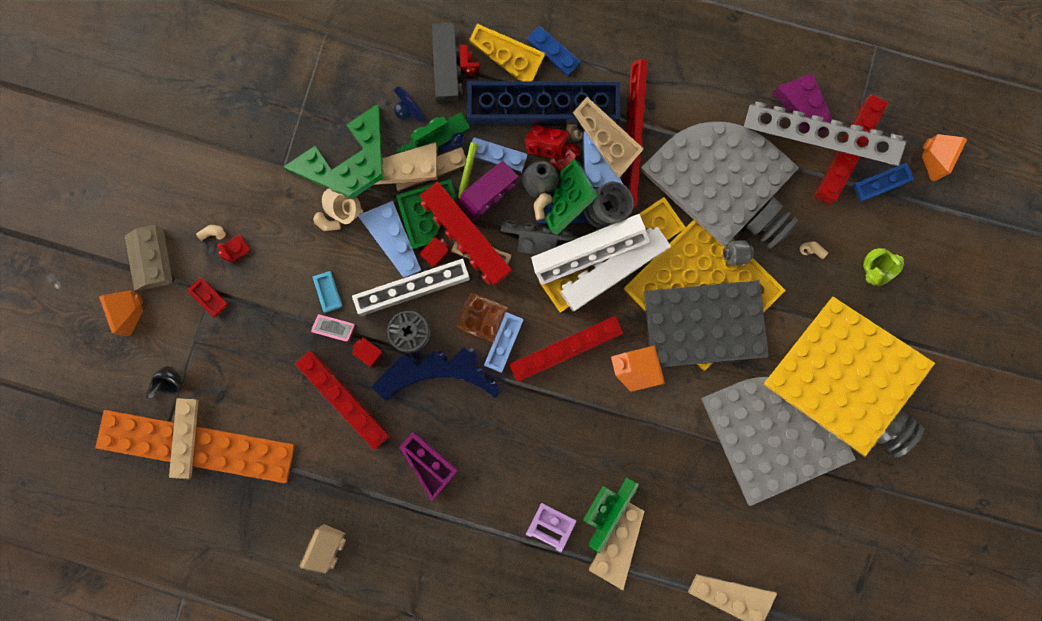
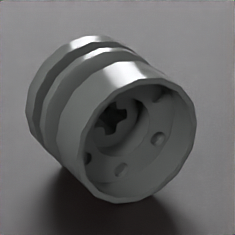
M610 181L595 190L598 196L583 210L589 223L596 228L602 229L626 219L632 213L634 199L630 190L620 182Z
M774 197L746 225V228L754 235H757L762 230L765 232L761 238L762 242L769 237L771 238L766 245L769 249L782 242L790 234L798 221V218L795 216L789 221L786 220L791 214L790 211L781 216L779 212L783 205Z
M403 311L393 316L390 320L387 334L389 341L394 347L402 352L411 354L418 353L428 345L431 330L427 321L417 312ZM411 327V331H413V334H408L406 337V333L404 332L405 328L409 329Z
M902 408L876 441L879 444L885 443L884 448L897 458L909 452L924 433V427L913 418L907 419L908 414Z

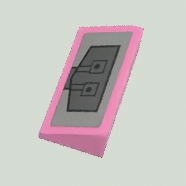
M318 314L311 332L350 343L355 324Z

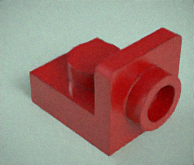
M460 45L461 73L466 75L479 73V62L472 63L471 51H468L467 45Z
M565 143L561 149V160L551 159L550 162L562 171L573 159L581 158L583 154L579 151L580 148L576 144Z
M240 234L225 244L219 243L217 245L220 249L218 251L220 257L224 261L227 260L231 263L251 252V249Z

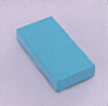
M328 271L313 276L323 312L328 313L343 308L332 272Z

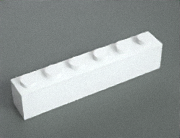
M637 214L533 256L531 259L535 273L541 285H544L649 243L650 240L640 214Z
M657 227L654 230L649 228L646 230L650 240L649 243L611 257L606 262L596 263L594 270L591 272L586 270L578 275L579 280L576 282L569 281L563 285V290L560 294L573 312L666 251L671 245Z
M460 259L353 295L352 298L357 313L360 316H364L468 281L470 278L464 260Z

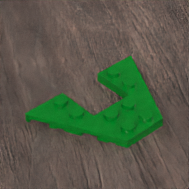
M375 105L347 124V127L363 150L331 170L316 146L285 165L284 168L287 172L295 173L301 176V178L311 180L312 183L319 186H325L335 193L343 194L349 199L355 198L384 178L381 152V109L379 105Z

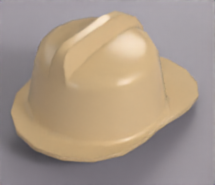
M329 188L322 196V206L326 214L343 224L351 223L359 214L363 213L357 197L349 199L343 194L333 192Z

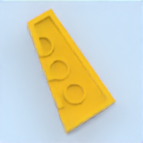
M479 24L476 25L469 40L473 46L519 81H534L545 57V53Z

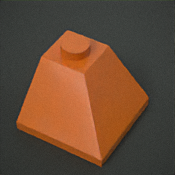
M937 134L925 142L923 146L925 150L922 157L931 181L935 182L952 172L967 141L966 138Z
M130 290L99 296L111 332L124 336L132 335L143 312L141 296Z
M655 346L611 356L616 377L630 392L665 384Z

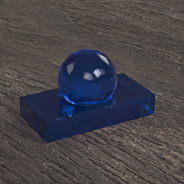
M399 86L394 89V92L401 99L394 107L395 115L402 120L413 115L416 120L423 122L426 116L406 90Z

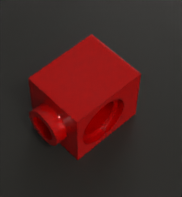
M434 237L420 253V256L433 268H436L450 254L449 245L442 238L438 240Z
M365 338L357 340L352 347L354 349L352 354L372 368L385 353Z

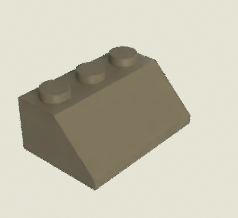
M157 225L136 228L125 235L134 291L173 284L163 228Z

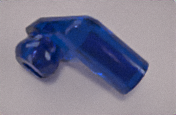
M455 133L449 143L441 146L443 154L461 148L464 142V135Z

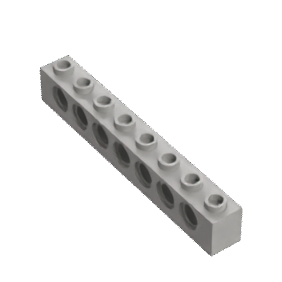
M757 101L749 106L744 124L745 128L894 165H899L906 141L902 140L903 136L891 134L888 137L882 135L883 131L871 129L870 132L863 131L862 126L851 124V127L843 126L844 122L832 120L830 123L823 121L824 117L812 115V118L804 116L805 113L793 110L792 114L785 112L786 108L774 106V109L767 108L766 103ZM764 113H769L772 116V121L768 124L762 119ZM784 117L789 118L791 121L789 128H784L781 125V120ZM802 122H807L810 125L809 132L804 133L800 130ZM820 127H827L829 129L827 137L819 135ZM839 132H847L849 135L848 141H839ZM861 136H865L869 140V144L865 147H861L857 143V139ZM880 141H886L889 144V148L881 152L877 149V144Z

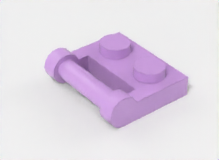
M541 503L526 535L529 537L534 536L556 548L555 550L562 552L576 520ZM540 524L561 535V539L557 540L536 529L537 525Z

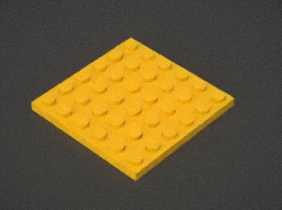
M695 220L669 243L671 246L666 251L655 257L623 288L645 312L644 291L760 280L763 313L786 291L754 258L747 265L730 266L723 258V249L726 246L723 247ZM712 363L697 365L705 371Z
M832 296L765 381L764 386L863 456H866L935 363Z

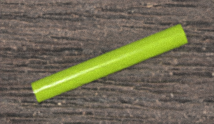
M470 142L457 198H460L462 193L468 188L478 146L477 143Z

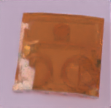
M470 293L460 313L456 328L494 343L496 332L508 307Z

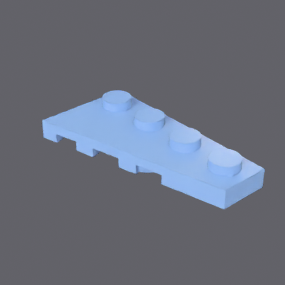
M393 201L358 216L403 278L422 271Z

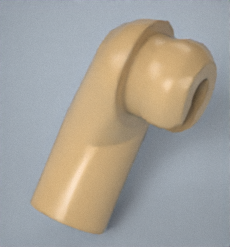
M567 125L566 131L569 132L571 140L579 141L582 139L583 133L579 131L577 125Z
M542 193L534 202L536 221L546 219L544 207L552 202L550 194Z
M317 212L314 215V223L323 231L341 229L340 221H329L322 212Z
M208 225L197 232L196 235L201 241L210 235L216 236L218 240H221L226 236V233L221 226Z
M815 241L806 242L800 246V252L803 255L815 253L821 259H824L829 253Z

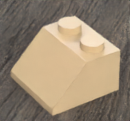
M325 524L315 530L300 567L327 573L330 568L334 569L338 560L335 556L338 550H342L346 539H343L345 533Z

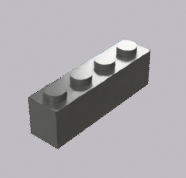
M454 23L432 24L437 103L459 101V95H462V83L458 84V77H461V65H457V59H460V47H456V41H459V29H455Z

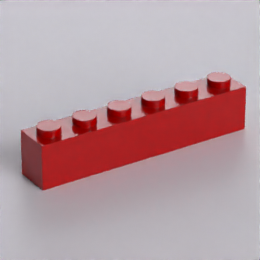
M871 94L863 101L852 124L862 126L863 131L867 132L875 129L888 102ZM846 133L842 142L848 141V133ZM865 136L857 139V143L861 147H865L869 141ZM837 151L813 197L828 205L837 201L860 156Z
M438 181L420 195L422 207L427 212L430 210L435 215L432 217L438 226L443 225L446 231L444 233L451 241L455 239L459 244L457 246L458 250L463 256L467 254L470 257L469 263L475 270L480 269L483 273L481 277L488 285L491 283L493 286H496L512 273V269Z
M613 316L509 364L516 381L520 382L623 334V331L616 316Z
M308 351L295 363L301 372L373 450L378 449L391 436L315 352Z

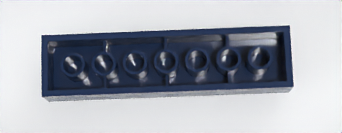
M468 81V124L581 125L573 112L588 97L618 125L620 121V82Z

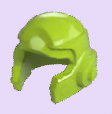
M877 248L870 251L864 258L863 264L866 272V281L873 286H882L891 281L902 271L904 258L897 254H892L885 248Z

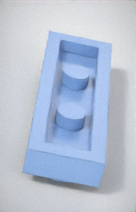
M473 138L472 142L478 144L474 159L497 165L503 160L513 171L522 173L527 159L526 153Z
M507 312L505 313L484 366L502 373L524 319Z

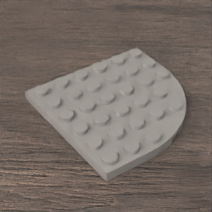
M707 122L688 127L674 135L641 167L640 171L725 247L799 167L764 136L749 128L728 122Z
M769 377L743 380L701 398L749 506L856 460L848 444L764 386L765 381Z

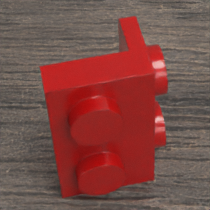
M534 125L525 137L527 153L561 160V149L569 138V132Z

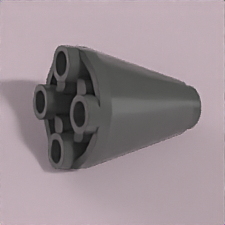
M545 161L532 163L524 171L522 185L525 191L536 199L542 193L552 196L555 189H558L559 186L558 171L553 165Z

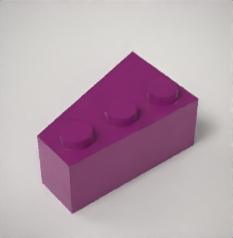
M813 73L778 86L772 93L784 105L786 111L792 114L793 110L805 113V117L812 118V115L824 117L823 121L830 123L833 120ZM807 122L800 124V127L806 133L809 132L810 125ZM820 127L819 134L825 133L829 129L827 127Z
M502 160L462 193L457 205L474 223L494 203L499 202L506 192L509 193L516 187L515 182L518 175Z
M412 432L399 447L417 475L419 482L427 492L431 502L459 470L416 432Z

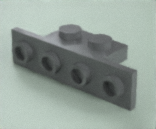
M512 220L502 222L500 232L519 234L517 252L536 255L555 248L557 239L565 241L577 239V232L569 228H564L558 235H555L551 232L549 226L538 227L532 223H525V225L517 224V222Z

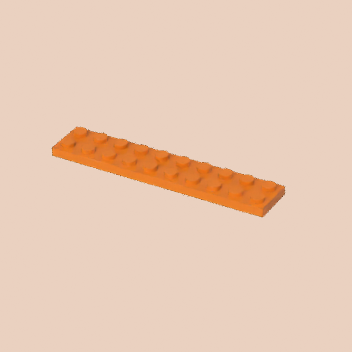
M104 410L95 448L171 462L174 422ZM196 426L193 466L288 483L295 444Z

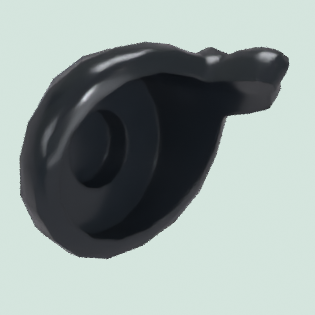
M166 366L154 373L146 392V398L152 399L157 391L169 394L180 392L183 384L177 371L173 367Z

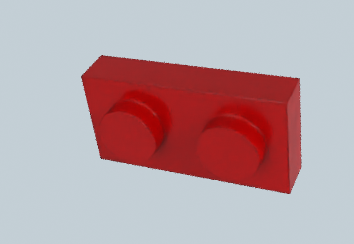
M202 277L187 289L197 302L214 318L229 305Z

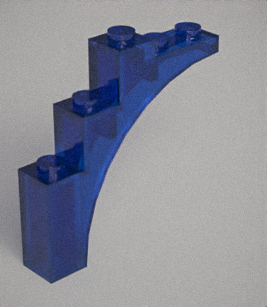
M463 347L449 363L446 362L448 357L441 351L437 353L433 350L419 366L416 365L418 360L411 354L407 356L403 353L371 386L385 401L412 383L438 377L457 378L471 382L484 389L495 399L500 395L498 390L501 387L494 380L489 382L484 377L486 373L479 366L477 368L473 367L478 362L476 359L478 354L471 347L468 350Z

